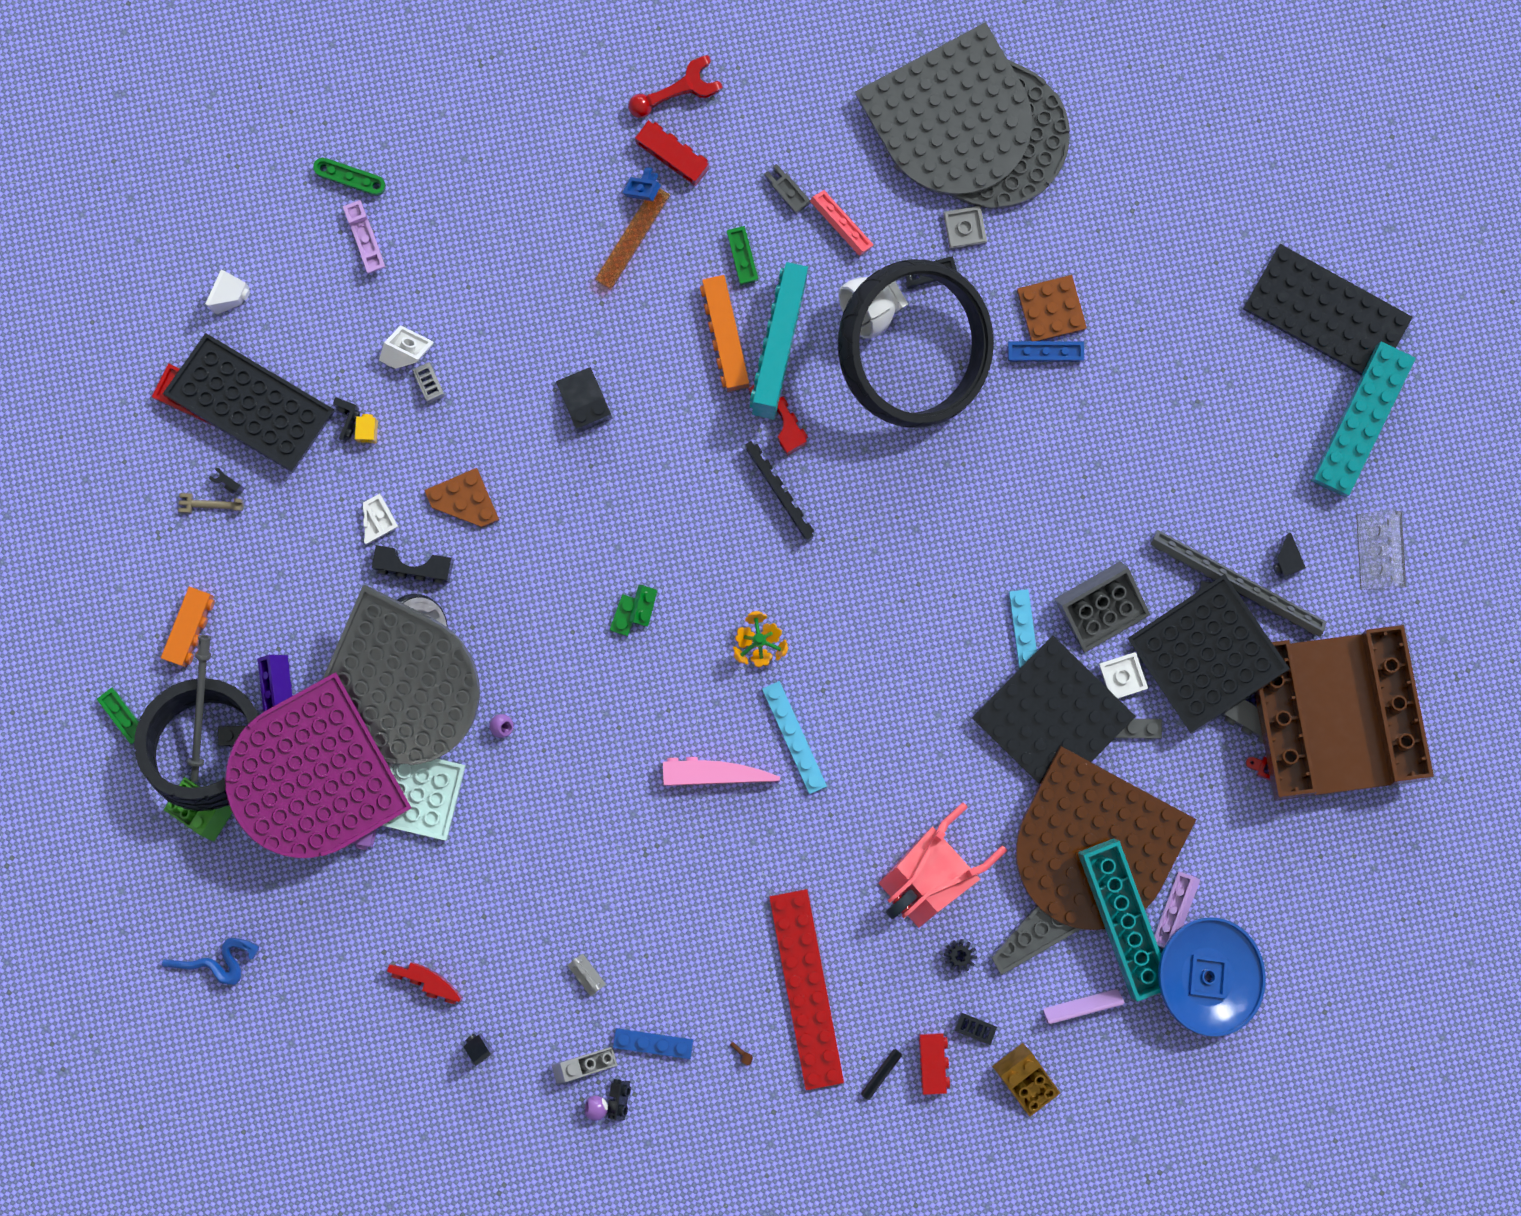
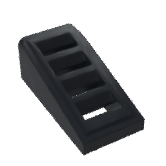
M961 1012L954 1031L991 1045L997 1026ZM965 1019H968L969 1022L964 1031L962 1030V1027L965 1022ZM972 1022H976L973 1033H969ZM981 1024L983 1025V1028L980 1033V1036H977L976 1033ZM987 1027L991 1028L987 1039H984Z

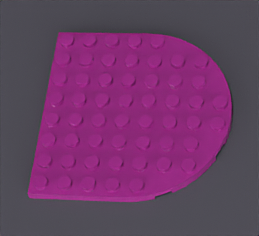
M336 672L254 718L237 737L227 760L225 790L234 818L252 840L265 849L283 856L314 858L334 853L412 808Z

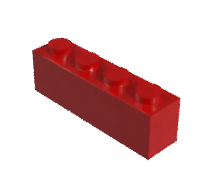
M648 120L635 137V142L638 146L695 187L709 170L708 160L704 156H697L693 153V149L690 146L679 143L677 137L671 133H665L663 128L656 122L651 123Z

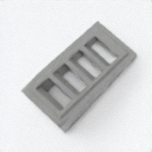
M430 362L413 369L428 404L445 397ZM429 369L430 372L419 376V372ZM432 375L431 379L422 382V379ZM435 382L434 385L425 389V385ZM435 388L438 389V391L431 393L429 395L427 393Z

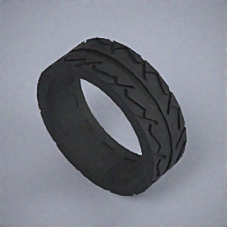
M191 679L167 688L160 695H157L146 707L140 717L141 720L138 722L134 735V750L136 749L135 756L138 767L145 778L168 802L188 810L208 811L229 805L225 790V778L208 786L196 788L182 787L162 778L156 761L158 741L166 725L176 715L196 705L197 679ZM205 679L204 703H221L231 706L245 715L248 724L259 715L249 698L238 688L224 681Z

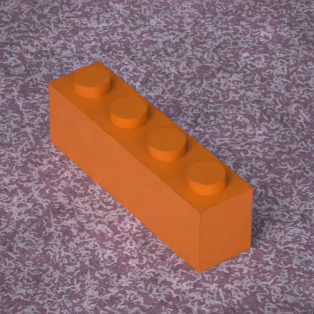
M190 586L188 587L161 659L187 668L188 664H191L194 657L192 652L194 647L198 646V636L202 628L206 627L208 622L207 614L213 609L215 604L213 595Z

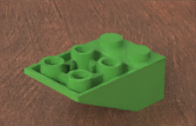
M186 777L179 784L182 787H200ZM168 802L164 808V811L213 842L232 814L229 805L214 810L194 811Z

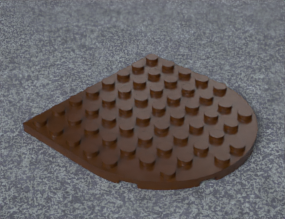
M1060 746L1018 829L1015 852L1018 874L1027 894L1048 916L1074 928L1085 930L1105 929L1078 852L1111 839L1119 840L1144 909H1146L1161 890L1197 819Z

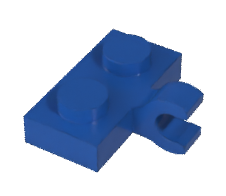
M646 167L641 179L630 177L622 193L626 197L653 201L661 187V184L656 181L658 173H653L652 168Z

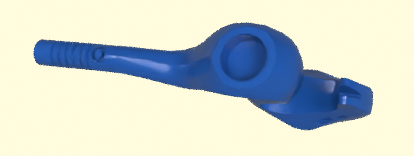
M228 938L222 945V956L229 967V972H225L215 960L210 958H201L188 962L163 959L162 967L187 970L207 967L212 971L219 983L236 985L241 979V968L231 955L230 949L238 947L246 950L249 953V959H253L259 951V946L251 941L239 938Z

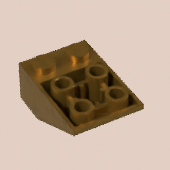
M1024 1043L1020 1044L992 1066L1029 1117L1060 1094L1058 1088Z

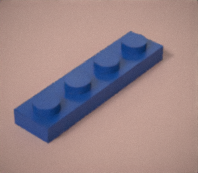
M1008 341V361L1084 362V341Z
M616 1028L613 1048L691 1059L694 1039Z

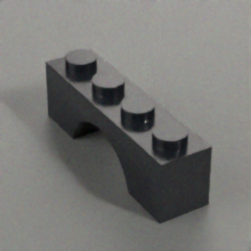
M376 545L372 568L376 570V574L380 575L394 573L395 577L406 579L407 576H412L416 581L425 582L426 579H430L435 584L444 585V582L450 583L454 560L450 557L432 555L425 564L412 567L401 562L398 551L395 548Z

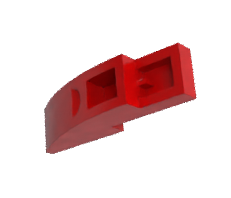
M410 962L408 969L389 964L387 972L392 973L391 977L400 980L403 977L409 978L410 983L420 986L421 983H424L422 991L427 992L426 996L435 999L438 996L444 997L445 1002L455 1005L456 1001L462 1002L463 997L451 983L433 970L414 962Z

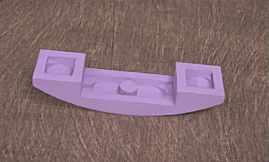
M361 200L343 206L367 273L370 274L385 268L384 260Z

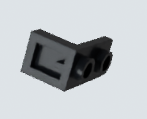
M335 397L333 405L337 408L336 411L344 415L349 413L339 437L341 442L346 443L347 439L349 440L353 434L352 426L356 422V417H360V411L357 405Z

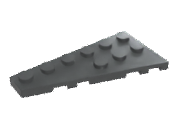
M1036 906L992 955L991 959L1000 975H1003L1081 929L1056 921Z

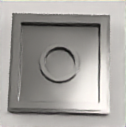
M981 206L943 212L950 250L987 244Z

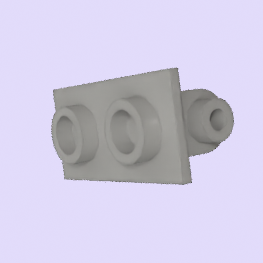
M583 953L567 965L590 996L606 985Z

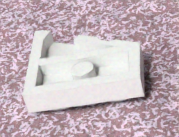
M381 494L363 502L364 542L366 545L399 528Z

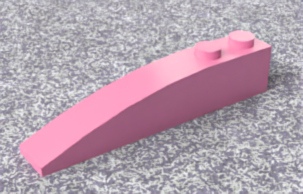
M686 757V761H679V758H667V762H663L664 786L780 782V776L741 764L698 760V757Z

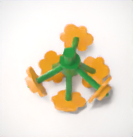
M754 611L745 618V621L749 624H755L756 634L751 632L750 627H740L737 629L738 635L735 636V640L738 642V646L740 648L749 646L743 652L737 647H733L734 658L739 663L749 664L746 654L755 646L758 649L753 651L751 661L754 662L756 667L768 666L769 661L773 659V655L768 653L767 649L762 648L764 645L777 650L775 654L777 661L787 654V640L784 639L778 646L772 644L773 642H779V637L782 635V630L777 628L775 623L771 625L768 623L764 624L762 627L763 631L760 633L759 623L767 619L766 614Z

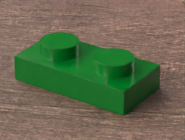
M638 585L629 622L644 627L649 626L658 590Z
M622 594L610 631L628 637L633 624L629 622L635 598Z

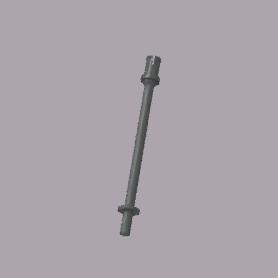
M209 635L198 636V651L195 653V658L199 661L193 749L192 758L187 759V764L191 766L190 781L192 782L198 781L199 766L204 765V760L200 758L206 666L207 661L211 659V636Z

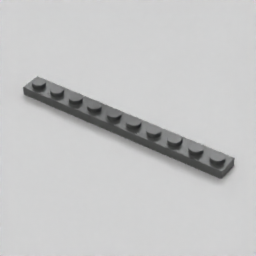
M1159 530L1156 531L1150 545L1154 546L1157 550L1163 551L1175 560H1180L1190 568L1202 572L1210 579L1216 580L1225 574L1241 596L1247 597L1258 605L1268 608L1276 615L1290 620L1291 623L1301 626L1311 634L1319 637L1323 634L1327 623L1325 620Z

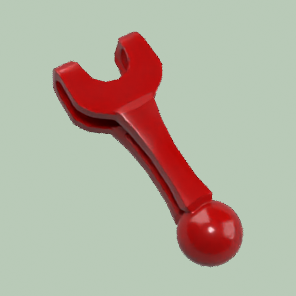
M705 55L690 61L687 66L686 75L673 85L648 95L636 94L632 96L628 103L630 113L637 118H644L650 114L652 108L673 97L692 93L699 98H708L723 89L721 82L706 83L700 78V71L710 65V57Z

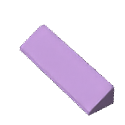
M1178 871L1154 935L1158 947L1164 949L1170 937L1184 925L1200 879Z
M1115 989L1043 1009L1046 1023L1052 1024L1123 1005L1124 1000L1119 990Z

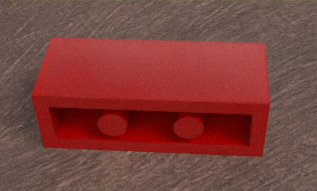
M943 1033L919 1034L922 1094H947V1089H950V1078L946 1077V1069H949V1059L945 1057L944 1049H948L947 1037H944Z

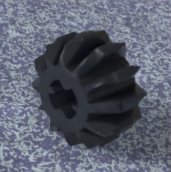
M960 939L959 946L953 940L954 948L949 945L946 946L951 952L944 953V956L950 957V959L945 961V964L953 962L950 966L951 970L955 969L956 965H958V973H961L962 966L965 971H969L967 964L970 966L975 965L970 959H977L976 955H971L976 949L971 948L968 950L971 943L967 942L963 946V939ZM961 950V953L963 951L965 953L963 961L957 960L955 957L958 955L957 951Z

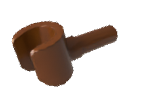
M732 1042L730 1046L742 1055L740 1062L750 1065L753 1056Z

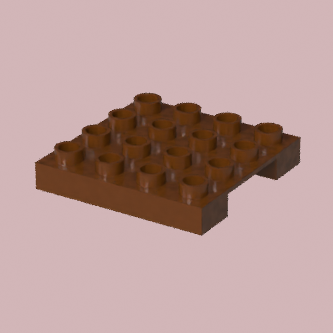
M1404 625L1368 629L1358 635L1290 643L1289 640L1272 642L1290 668V671L1256 692L1255 698L1274 801L1428 781L1434 777Z

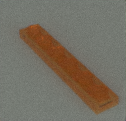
M659 189L653 201L644 200L595 278L596 282L612 291L670 198L669 193Z

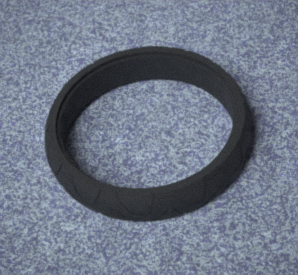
M903 260L874 272L855 290L845 307L840 321L838 356L847 386L866 410L874 416L896 426L907 428L928 427L945 422L959 414L978 395L988 376L993 358V328L989 312L976 288L959 272L930 260ZM915 274L940 282L956 296L964 308L969 321L972 346L966 373L955 391L933 408L910 413L890 405L873 389L863 370L859 341L865 314L876 296L892 282Z

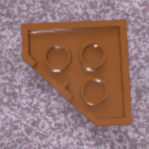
M477 468L424 490L432 509L470 522L481 528L500 521Z

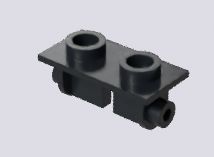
M614 1079L611 1082L609 1096L616 1097L615 1101H608V1119H614L615 1121L625 1120L628 1113L627 1101L631 1093V1081Z

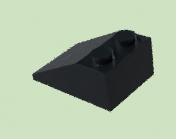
M591 367L556 381L577 433L613 419Z

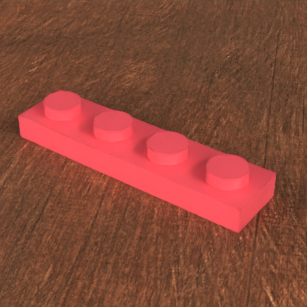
M825 190L811 198L810 202L859 256L873 247L874 244Z

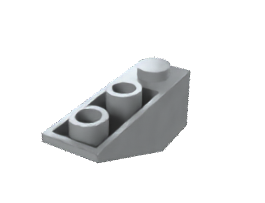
M609 1047L555 1063L551 1066L556 1084L618 1065L613 1048Z

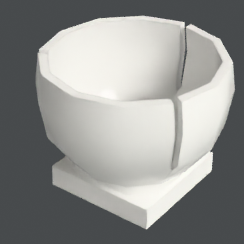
M867 277L850 280L840 287L838 296L843 312L855 290ZM895 281L885 287L872 301L861 326V337L871 339L879 336L889 327L894 313L908 305Z

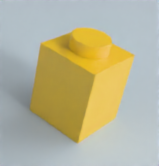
M362 414V417H356L355 440L358 443H377L378 420L371 414Z

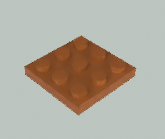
M1072 275L1017 288L1031 341H1044L1087 329Z

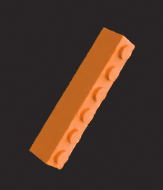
M725 275L702 279L703 285L700 286L702 297L706 296L707 303L704 304L706 315L710 314L711 318L708 326L710 333H714L715 340H712L714 351L719 353V358H716L718 369H722L724 375L720 376L722 387H726L727 392L749 388V379Z

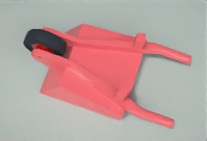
M962 802L940 823L937 830L932 826L878 883L890 896L887 901L893 903L886 910V914L891 919L902 913L901 916L903 918L908 916L918 928L977 883L980 880L977 875L987 871L1007 852V849L1001 846L983 864L970 868L944 839L945 831L968 808L965 803Z

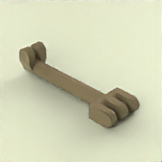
M179 493V497L186 498V501H179L178 505L186 506V508H178V513L192 514L193 507L233 509L234 511H243L244 509L243 500L235 498L234 502L193 500V494Z

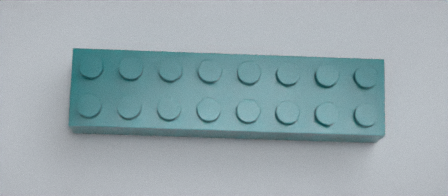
M786 262L785 268L780 269L779 283L776 286L775 300L771 308V317L768 321L767 333L762 346V355L759 358L758 372L755 375L754 390H752L749 408H752V415L775 419L807 282L808 266Z
M1382 341L1376 345L1311 479L1312 482L1343 497L1350 495L1415 362V357Z
M1111 839L1078 852L1130 997L1138 1002L1160 993L1158 968L1161 953L1120 841Z

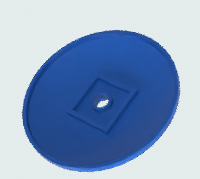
M1209 917L1195 919L1184 924L1170 937L1159 961L1158 981L1162 999L1177 1022L1199 1035L1224 1036L1243 1028L1257 1013L1265 992L1266 974L1261 953L1250 935L1231 921ZM1207 971L1211 974L1209 982L1204 977Z

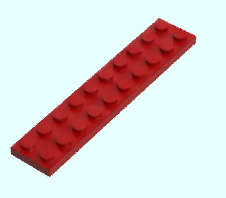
M808 889L769 896L805 1089L810 1090L842 1084L844 1079Z

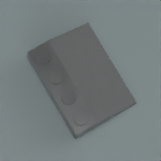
M1121 561L1054 599L1084 653L1150 616L1129 568Z

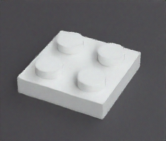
M1136 652L1098 664L1105 686L1117 698L1148 689Z

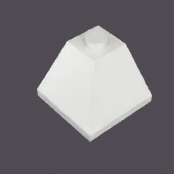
M221 270L206 301V305L215 314H220L240 306L249 297L250 287L242 280Z
M400 325L384 342L379 361L395 369L417 363L434 342Z

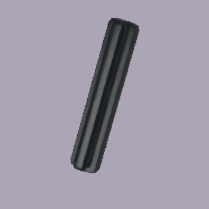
M897 1049L892 1050L861 1092L862 1097L866 1100L871 1099L902 1057L900 1051Z

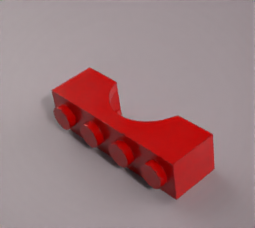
M754 385L748 388L750 395L752 390H754ZM784 396L779 398L776 411L783 420V428L778 435V442L788 456L807 445L806 439L808 436L803 428L799 429L796 424L798 422L797 417L793 412L790 413L787 407L789 405Z

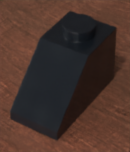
M1288 533L1283 537L1273 561V569L1280 578L1287 577L1306 568L1292 533Z
M473 1033L465 1040L467 1044L463 1046L475 1066L482 1063L495 1052L481 1033L477 1036Z

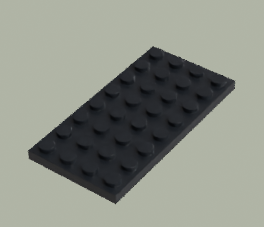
M1279 244L1243 310L1360 375L1363 374L1376 345L1382 341L1396 348L1413 318L1411 315L1282 244Z
M207 333L204 334L163 392L166 398L292 473L335 412L333 408Z

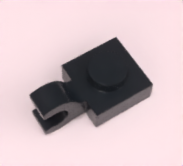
M215 468L219 473L218 478L209 477L214 483L222 482L226 484L224 488L232 494L235 491L241 494L245 489L225 475L219 468Z

